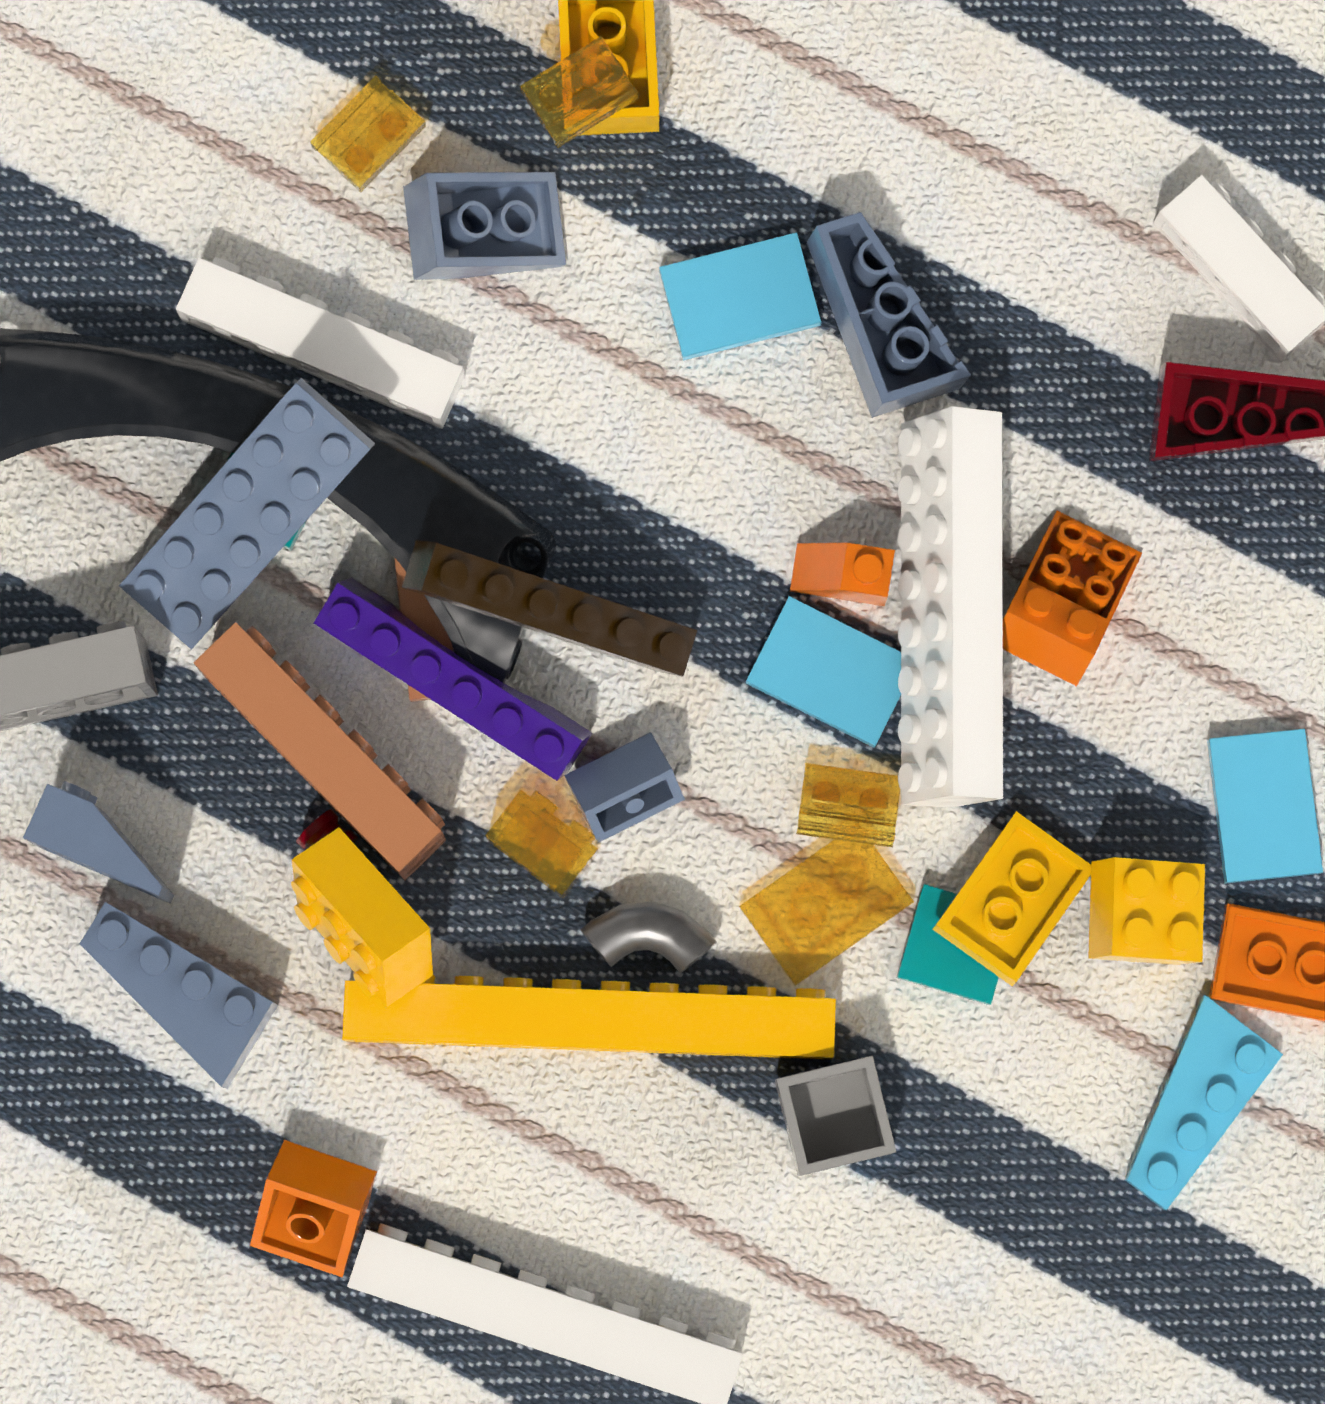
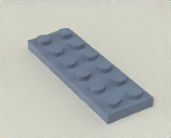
M300 378L121 582L119 587L192 650L375 443L306 381Z

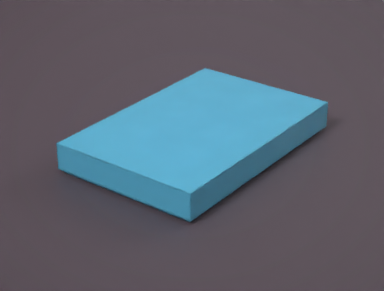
M797 232L659 267L683 361L821 326V319Z
M789 596L746 680V684L875 748L901 696L898 688V677L901 671V652Z
M1305 729L1209 738L1207 746L1224 884L1323 873Z

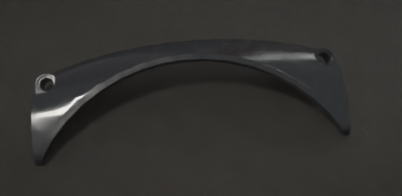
M0 328V462L32 449L69 440L114 435L164 437L201 443L235 453L292 387L217 362L157 347L86 335ZM330 403L375 444L327 498L364 526L397 559L406 572L416 540L439 543L544 578L547 566L556 552L555 538L547 528L436 454L379 424ZM527 542L537 546L541 552V559L531 560L525 557L521 551V543ZM425 595L446 630L456 654L485 673L505 683L506 679L510 678L523 643V639L520 637L524 627Z

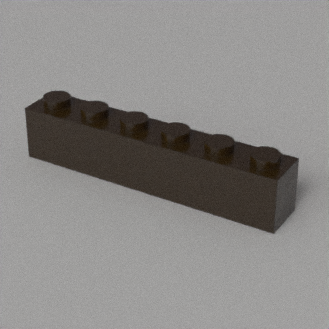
M416 540L402 588L660 673L682 677L684 676L697 634L695 629L435 542Z

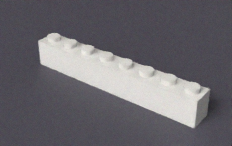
M382 1223L379 1225L378 1232L373 1230L365 1231L347 1285L349 1288L701 1404L728 1403L743 1356L742 1352L734 1350L736 1342L734 1339L708 1331L704 1340L686 1334L689 1327L688 1324L665 1316H661L659 1324L640 1319L642 1309L614 1300L611 1309L593 1303L595 1294L567 1285L565 1293L546 1288L548 1278L521 1269L518 1278L499 1272L502 1264L500 1262L473 1254L470 1263L452 1257L454 1247L427 1239L425 1246L421 1247L406 1242L408 1232Z

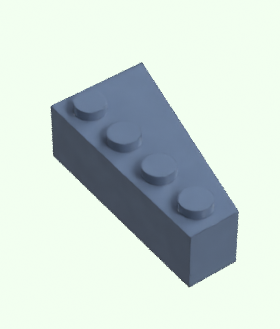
M859 212L816 226L807 241V245L871 418L959 390L971 374L962 361L958 362L947 346L948 340L938 325L934 326L919 304L921 300L911 285L907 286L894 267V260L863 214Z
M107 902L103 904L79 943L221 1087L226 1089L231 1085L278 1007L276 1003Z

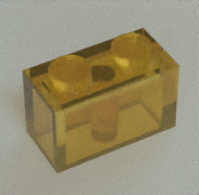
M520 790L485 835L486 840L564 899L598 855V848L592 844L596 838L592 832L577 821L573 820L568 826L553 815L558 807L535 790L529 796Z

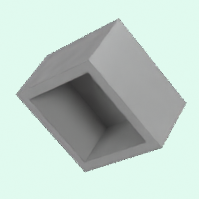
M873 1056L775 1080L798 1176L896 1153Z

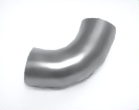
M652 901L619 905L591 920L580 929L596 951L611 967L621 958L634 951L650 950L663 955L681 973L717 943L708 930L683 910Z

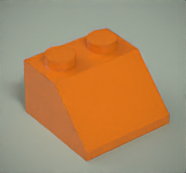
M284 1140L266 1179L250 1246L343 1278L369 1204L377 1171Z

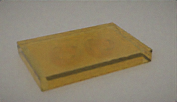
M857 823L744 902L739 908L794 986H797L913 904L914 901Z

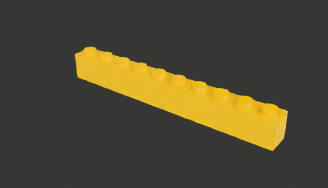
M433 975L386 1008L375 995L371 998L366 996L356 981H345L342 1040L346 1042L827 1060L834 1058L836 999L825 998V989L797 988L796 997L776 996L775 987L751 986L747 987V995H727L728 986L698 985V993H679V984L650 983L649 992L630 991V982L601 981V990L581 989L580 980L553 979L552 988L532 987L533 979L507 977L503 978V986H484V977L455 976L454 984H435V975Z

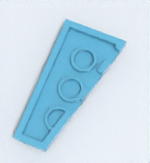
M1203 995L1199 1002L1194 1020L1184 1038L1173 1070L1165 1083L1160 1095V1101L1151 1122L1147 1126L1125 1181L1163 1210L1169 1208L1283 1056L1281 1052L1206 995Z

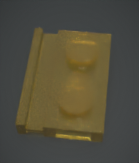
M602 36L520 85L521 93L545 130L552 137L557 148L639 99L638 91L630 83L627 74Z
M375 75L310 141V144L316 152L318 151L336 171L361 193L426 127L424 119L397 94L389 90Z
M806 763L796 834L893 847L900 796L898 776Z

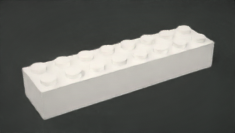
M951 406L901 423V433L898 440V449L901 454V480L898 487V496L901 501V528L898 534V544L901 549V575L898 582V592L901 597V623L898 629V639L901 645V671L898 677V688L901 693V719L898 725V736L901 741V767L898 773V784L901 789V804L948 808L1003 799L1002 412Z

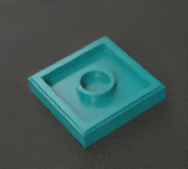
M923 884L896 978L990 1006L999 977L933 930L957 893Z

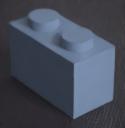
M651 732L564 775L577 805L598 843L685 800L674 772Z

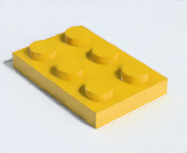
M1016 811L936 923L933 930L1006 983L1013 986L1090 877L1091 864Z

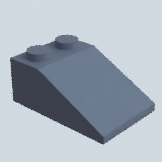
M555 172L425 173L403 186L414 280L462 279L558 268L566 265Z
M63 781L60 789L50 784L46 785L23 836L25 840L43 850L171 904L174 897L172 891L111 818L95 805L97 797L91 795V792L66 781Z

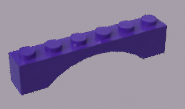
M352 577L337 583L313 623L556 781L569 772L593 734L554 707L508 686L464 660L419 628L391 602Z

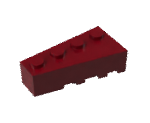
M1165 362L1160 367L1149 461L1325 439L1324 380Z

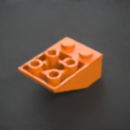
M1057 510L1003 616V650L1077 686L1100 645L1141 558L1142 552Z

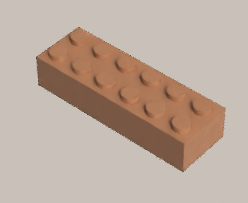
M235 622L193 662L194 665L405 881L446 841L440 830L445 825L442 821L443 819L423 798L415 804L407 796L411 791L408 786L409 784L389 764L381 770L373 762L378 755L374 752L372 746L355 729L347 735L339 727L344 722L340 714L321 695L313 701L306 694L311 687L306 683L304 677L287 660L279 666L272 659L277 654L272 645L253 626L245 632Z

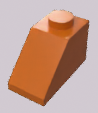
M847 542L797 543L790 592L885 606L889 593L895 550Z

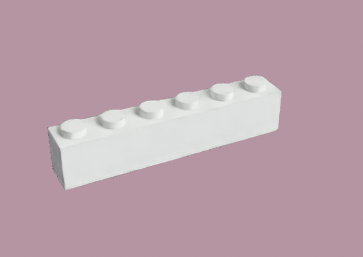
M214 257L212 263L198 258L176 307V311L182 321L443 429L465 379L463 367L457 365L459 362L458 358L436 348H433L430 354L413 347L415 341L397 331L389 330L388 334L384 335L370 329L371 323L356 314L345 312L344 316L341 317L326 311L328 305L313 296L301 294L298 299L282 292L284 287L281 284L267 277L257 276L256 281L239 274V267L221 258Z

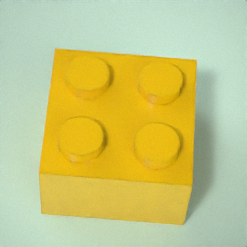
M1118 857L1092 861L1088 959L1171 965L1202 962L1205 864Z

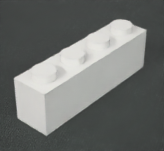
M1201 175L1158 213L1153 224L1282 362L1324 325L1325 298L1313 286L1305 287L1294 275L1296 270L1288 257L1280 251L1273 252L1262 240L1263 233L1259 226L1248 216L1241 217L1231 207V198L1220 184L1215 181L1209 183Z

